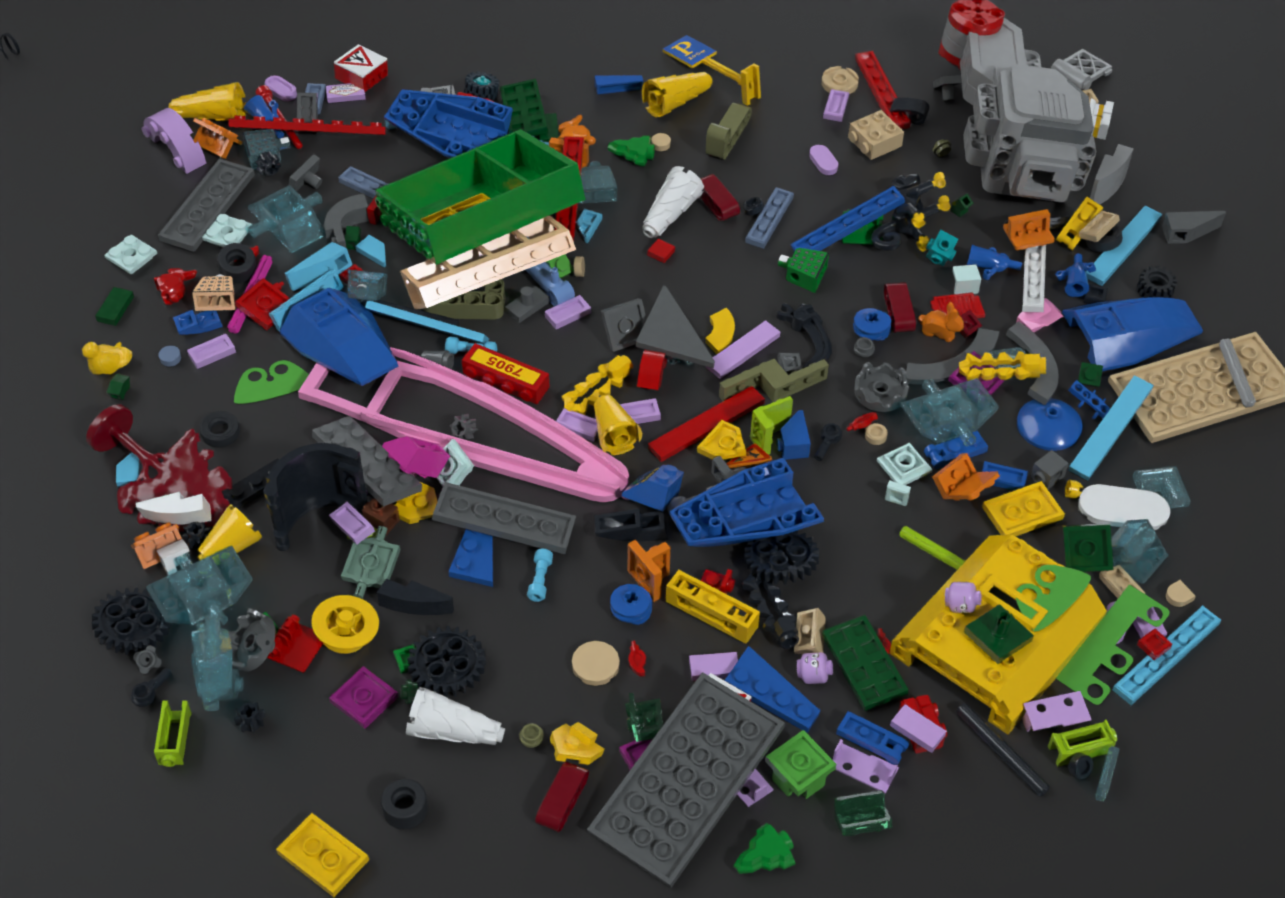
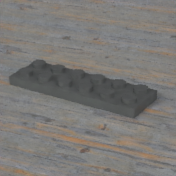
M219 158L158 234L159 241L195 252L203 242L202 237L207 229L210 228L220 214H225L254 177V169Z
M351 416L312 430V437L318 443L338 444L347 448L351 447L360 452L365 488L383 507L422 491V484L412 474L402 471L399 468L400 464L392 460L388 456V452Z
M447 482L443 485L432 516L434 521L538 548H545L561 554L566 553L576 519L575 515Z

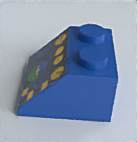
M662 465L639 476L622 492L621 496L663 512L668 507L670 500L679 495L684 472L677 470L672 465Z

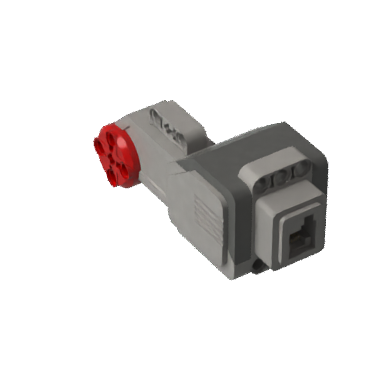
M988 0L955 1L950 7L938 53L950 64L961 70L963 99L973 105L974 115L968 118L963 134L966 161L971 165L981 167L982 186L987 192L1056 202L1067 201L1071 191H1078L1084 187L1096 156L1095 140L1091 135L1094 127L1089 96L1070 80H1067L1056 69L1041 67L1040 55L1035 51L1024 49L1022 29L1004 18L1005 12Z

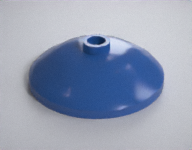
M1051 398L1046 405H1043L1034 399L1023 405L1018 413L1017 428L1019 433L1028 443L1037 448L1050 451L1063 450L1074 445L1081 436L1083 426L1079 414L1073 407L1063 401Z

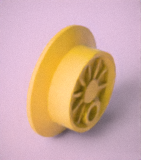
M339 595L326 599L317 606L312 615V629L316 637L328 649L337 653L347 654L358 651L375 637L379 628V618L375 609L367 601L350 595Z

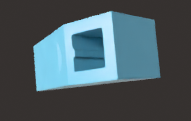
M331 242L285 272V276L291 290L295 291L309 286L331 269L336 270L339 275L352 266V262L347 248Z

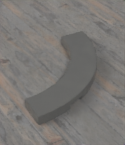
M1018 321L1008 329L1006 335L1015 341L1025 352L1028 351L1030 354H1040V357H1046V374H1040V378L1035 379V383L1027 393L1035 400L1046 405L1052 398L1058 385V367L1052 353L1044 342Z
M979 328L972 344L961 354L949 360L930 364L908 363L906 369L907 384L931 385L932 382H950L948 381L949 376L959 367V362L966 359L967 353L971 354L975 351L981 357L984 353L992 354L997 344L999 331Z

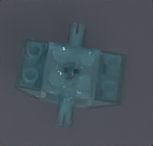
M290 185L248 206V209L260 220L258 223L249 226L248 231L254 239L267 231L272 232L293 253L326 235L313 210V207L323 203L322 197L318 192H314L303 199Z
M978 378L942 390L939 389L933 379H929V381L927 379L922 384V388L927 395L902 402L900 405L922 436L937 443L959 437L967 447L969 444L971 446L976 442V436L972 432L977 431L999 409L998 404Z
M230 546L196 563H193L188 552L183 554L184 558L180 555L174 558V560L178 563L181 570L146 586L165 622L193 625L210 617L215 627H221L219 619L223 625L228 621V617L224 614L223 610L238 601L253 579L233 546Z
M218 614L206 615L205 623L196 622V631L191 632L194 652L191 653V666L193 668V677H195V687H197V697H202L204 709L207 711L218 710L220 708L219 700L232 694V645L228 630L220 628L221 616Z

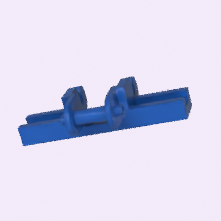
M1077 380L1068 389L1069 392L1081 401L1078 404L1079 408L1086 402L1096 410L1092 416L1093 420L1097 416L1104 419L1111 409L1105 403L1106 398L1102 400L1095 394L1096 390L1093 392L1089 391ZM1092 399L1096 400L1098 405H1094Z

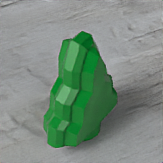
M650 136L633 137L630 140H614L609 142L607 150L617 156L625 157L626 160L634 162L638 166L645 167L647 160H653L655 144H651Z
M765 823L756 830L757 835L750 840L749 849L740 854L734 864V868L739 874L753 873L761 868L770 871L779 867L784 870L795 865V860L790 852L793 849L791 838L784 830L777 833L770 824Z

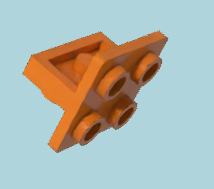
M196 118L193 120L200 124L193 140L194 143L199 142L202 148L226 159L234 142L240 145L243 143L237 139V134L205 118H202L201 121Z
M1048 209L1008 217V224L1003 225V229L1015 250H1024L1030 247L1054 243V237L1049 230L1050 213Z
M169 522L156 528L157 533L153 535L146 532L134 538L135 543L131 547L134 549L143 569L161 562L156 550L182 539L177 524L172 526Z

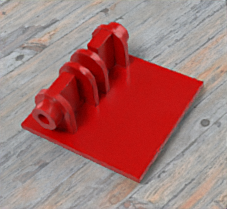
M292 614L291 617L286 618L276 633L274 650L267 658L304 673L322 647L323 642L316 637L313 629L299 624L300 618Z

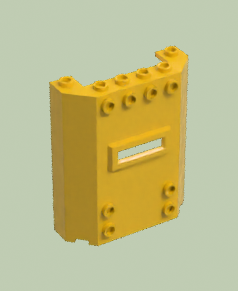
M1012 534L991 535L892 640L889 654L908 667L914 662L915 657L926 663L989 706L991 712L988 722L1008 735L1026 713L1023 703L1036 701L1042 696L1103 619L1107 610L1092 585L1088 584L1079 598L1059 618L1044 629L1034 632L1033 630L1048 613V610L1033 601L1037 598V594L1033 589H1024L1022 593L1017 591V589L1021 585L1028 583L1038 586L1043 594H1049V588H1044L1037 583L1035 573L1043 565H1063L1056 563L1043 552L1034 549L1024 540ZM1045 570L1040 575L1041 579L1047 583H1051L1056 579L1055 574L1050 570ZM951 583H974L976 590L981 591V605H976L973 613H953L945 605V590L950 587ZM995 586L1013 599H1019L1038 613L1030 619L990 593L989 590ZM1000 604L1030 631L1034 637L1032 642L997 664L964 633L966 625Z

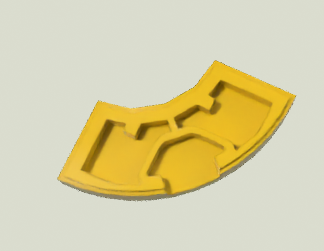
M727 307L710 316L713 330L705 338V343L716 354L726 349L731 344L734 336L735 322Z

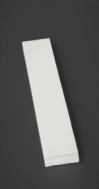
M1046 245L1025 249L1022 312H1044Z

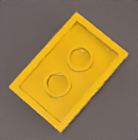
M1042 481L984 501L982 508L1000 535L1012 534L1019 536L1063 520L1065 515Z
M313 813L276 849L278 855L332 897H335L369 861V856Z

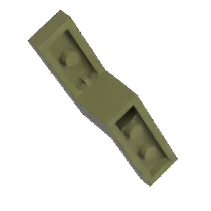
M772 359L720 382L719 397L722 401H725L750 386L754 388L760 386L771 401L775 402L778 399L786 398L827 379L829 364L823 359L788 375L778 362Z

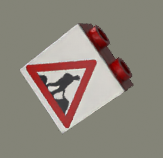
M358 44L334 61L335 79L345 84L351 83L366 92L388 76L387 58Z

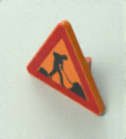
M755 443L746 449V456L735 457L726 464L729 468L745 466L748 469L751 468V465L758 466L762 463L771 462L772 457Z

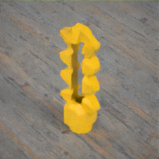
M1019 351L1015 359H1012L1005 352L999 353L997 359H994L990 353H984L982 358L978 359L972 354L967 353L966 359L959 362V372L966 377L967 381H975L979 378L986 381L992 380L997 376L1001 380H1007L1014 375L1019 380L1040 378V374H1046V357H1040V354H1025ZM1002 364H1010L1012 366H1015L1016 364H1020V367H1016L1015 369H1012L1011 367H1004L998 369L983 368L982 370L972 368L970 370V367H972L973 365L981 367L982 365L997 366Z
M618 355L609 363L598 366V373L589 374L586 377V382H581L574 386L575 391L567 392L562 396L564 408L568 411L586 415L588 404L594 406L599 395H610L611 385L619 388L622 387L623 379L633 369L631 360L625 355L621 357ZM608 376V381L602 387L596 389L588 398H584L582 403H574L589 388L594 387L602 378Z

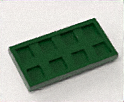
M536 78L500 86L503 105L513 108L509 134L520 129L531 136L549 133Z
M866 615L822 631L825 642L864 711L908 695L909 689Z

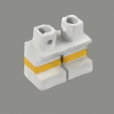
M1091 98L1090 108L1094 127L1091 135L1093 137L1106 139L1114 102L1106 101L1105 105L1096 104V101Z

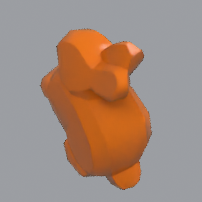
M581 114L571 121H566L559 125L558 132L560 136L558 139L564 140V136L584 137L585 144L590 146L596 143V139L591 136L590 131L585 126L578 125L582 120Z
M949 302L947 305V314L941 310L930 311L927 315H920L918 318L924 335L936 336L944 339L946 342H951L955 337V332H960L964 328V322L958 315V311L954 308L952 302Z

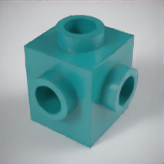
M940 230L935 239L931 238L928 242L926 249L929 251L926 258L930 259L934 264L944 266L948 260L952 261L955 256L956 250H954L958 238Z

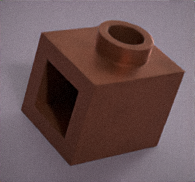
M373 498L363 507V517L376 529H378V526L386 527L388 529L386 535L400 521L398 507L393 504L383 507Z

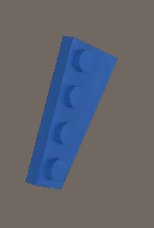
M749 646L724 680L752 696V702L804 730L806 733H808L820 714V710Z

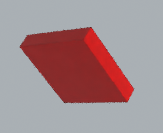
M262 278L236 300L235 306L265 330H268L274 325L269 313L290 298L266 279Z

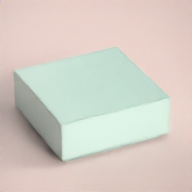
M889 480L885 500L906 506L911 487Z

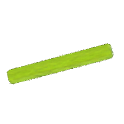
M904 526L900 531V537L956 570L965 562L964 559L908 526Z

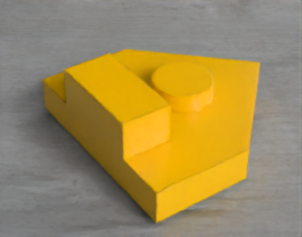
M721 420L698 445L697 453L712 460L718 456H721L723 460L746 456L740 428Z
M420 482L422 484L421 492L398 500L395 506L398 507L400 520L413 524L418 523L422 519L432 518L437 504V497L433 487Z
M579 722L572 726L565 723L552 731L550 741L555 749L556 761L565 762L566 759L578 760L579 764L588 765L601 757L604 752V748L595 743L598 734Z

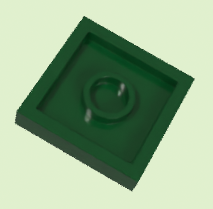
M1110 523L1063 526L1067 568L1082 572L1114 570Z
M1000 604L966 625L964 633L997 664L1032 642L1034 637L1030 631Z

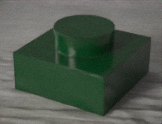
M1081 362L1078 382L1085 386L1099 388L1103 366Z

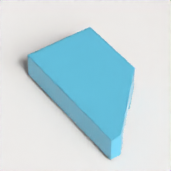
M587 209L582 211L576 221V227L585 243L590 241L602 221V214Z
M368 235L356 245L357 252L382 267L386 266L384 243Z
M132 452L116 465L117 487L135 482L140 475L141 462Z

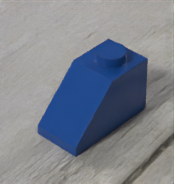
M798 410L781 428L780 438L776 439L777 450L781 451L782 458L785 460L809 457L811 443L803 410Z

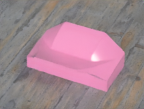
M1044 298V312H1021L1017 317L1016 323L1019 321L1032 332H1036L1042 327L1049 326L1062 318L1063 315L1052 302Z

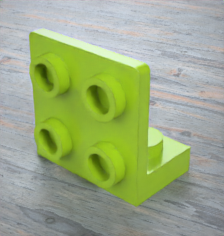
M791 396L778 399L766 406H760L752 412L750 439L753 444L756 443L768 454L771 452V444L773 443L772 434L780 431L791 419L793 405Z

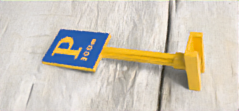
M688 35L663 48L665 54L691 68L703 63L738 82V85L741 86L743 104L748 106L752 98H761L758 65L753 63L740 71L739 74L711 59V57L717 54V51Z

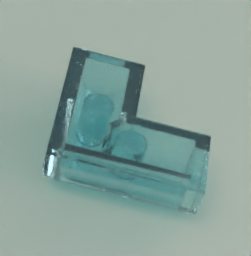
M1177 466L1134 471L1133 479L1137 489L1152 492L1161 491L1163 498L1167 501L1170 508L1190 505L1191 499Z

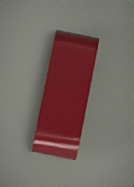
M714 174L700 178L704 185L702 190L704 192L700 198L719 221H724L740 214L737 200Z
M906 282L885 284L884 298L888 315L891 318L893 333L915 331V314Z
M565 761L539 807L535 823L560 832L585 787L589 770Z

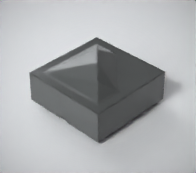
M799 353L778 354V364L788 375L802 369Z

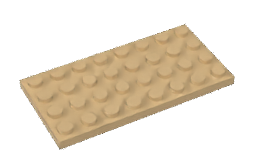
M1257 332L1230 339L1256 402L1253 407L1246 408L1243 406L1219 347L1220 343L1110 375L1108 382L1118 397L1134 375L1154 385L1150 394L1133 416L1149 441L1154 443L1285 402V368Z

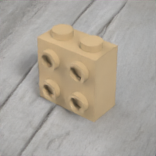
M880 110L850 123L848 138L863 154L872 160L902 147L904 131Z

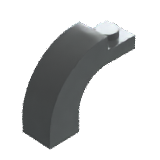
M364 193L347 197L336 203L329 210L324 222L327 244L334 242L346 248L344 238L346 226L369 221L367 213L368 204Z

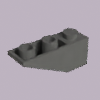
M1226 211L1166 213L1162 229L1167 244L1188 243L1220 228Z

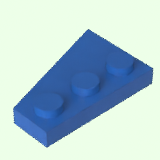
M466 529L449 569V577L493 587V536Z

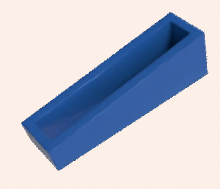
M642 75L595 76L597 94L641 90L643 86Z

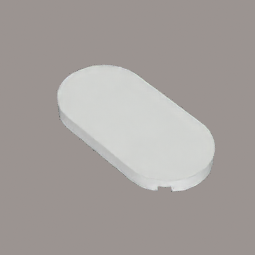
M1096 484L1085 488L1078 501V507L1082 515L1084 513L1089 521L1096 524L1110 523L1111 526L1155 531L1160 526L1165 525L1170 516V507L1167 501L1159 494L1147 490Z

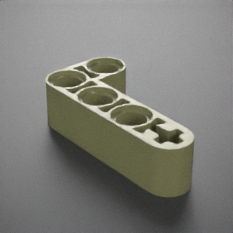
M733 102L719 125L715 123L710 124L706 135V154L723 160L727 158L750 120L752 114L751 107Z
M503 279L485 285V291H469L428 308H423V311L454 319H499L504 314Z

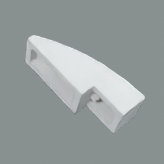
M180 492L136 503V508L144 518L156 522L190 524L192 522L211 521L210 504L202 494L184 498Z

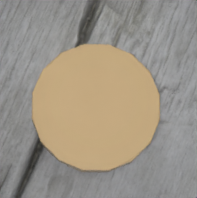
M835 66L824 71L821 85L827 92L830 93L831 89L851 94L857 89L859 77L852 69L847 67L846 69H841L842 66Z
M586 642L579 646L573 654V673L585 684L594 686L610 682L614 675H617L620 660L618 653L613 646L605 642Z

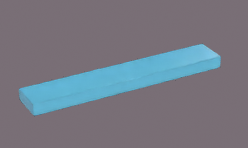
M1144 206L1122 231V243L1117 248L1105 251L1094 262L1095 272L1089 273L1088 270L1086 271L1087 279L1103 286L1161 220L1162 214Z
M367 301L365 306L371 312L476 343L484 344L489 340L485 334L373 301Z
M1135 375L1069 466L1070 472L1087 481L1090 479L1152 391L1153 384Z
M1202 605L1166 638L1172 643L1170 650L1155 661L1147 655L1117 682L1112 690L1132 705L1220 624L1221 619Z

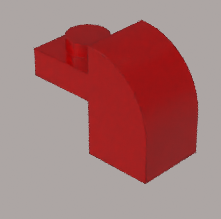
M644 350L640 363L637 387L659 390L662 383L663 369L667 364L666 353Z

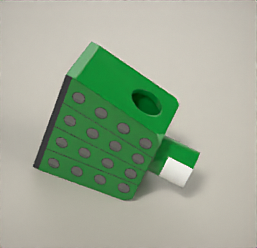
M796 248L792 257L781 255L778 266L787 269L786 280L815 293L828 267L829 253Z

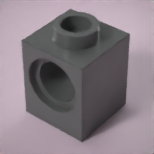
M1051 450L1034 463L1031 478L1036 483L1042 481L1046 488L1049 489L1065 477L1069 463Z

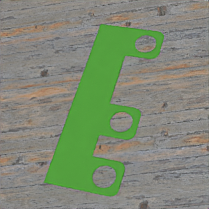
M1128 585L1056 679L1075 692L1081 691L1082 696L1093 704H1101L1109 694L1110 687L1094 677L1093 673L1100 664H1103L1119 675L1124 674L1133 663V657L1115 646L1137 617L1142 618L1154 627H1159L1169 616V610L1133 586ZM1158 607L1163 613L1162 618L1157 621L1151 620L1147 616L1148 609ZM1115 654L1123 655L1126 658V665L1122 668L1114 667L1110 661L1111 657ZM1091 684L1100 685L1103 689L1102 696L1099 698L1091 697L1087 692L1088 687Z

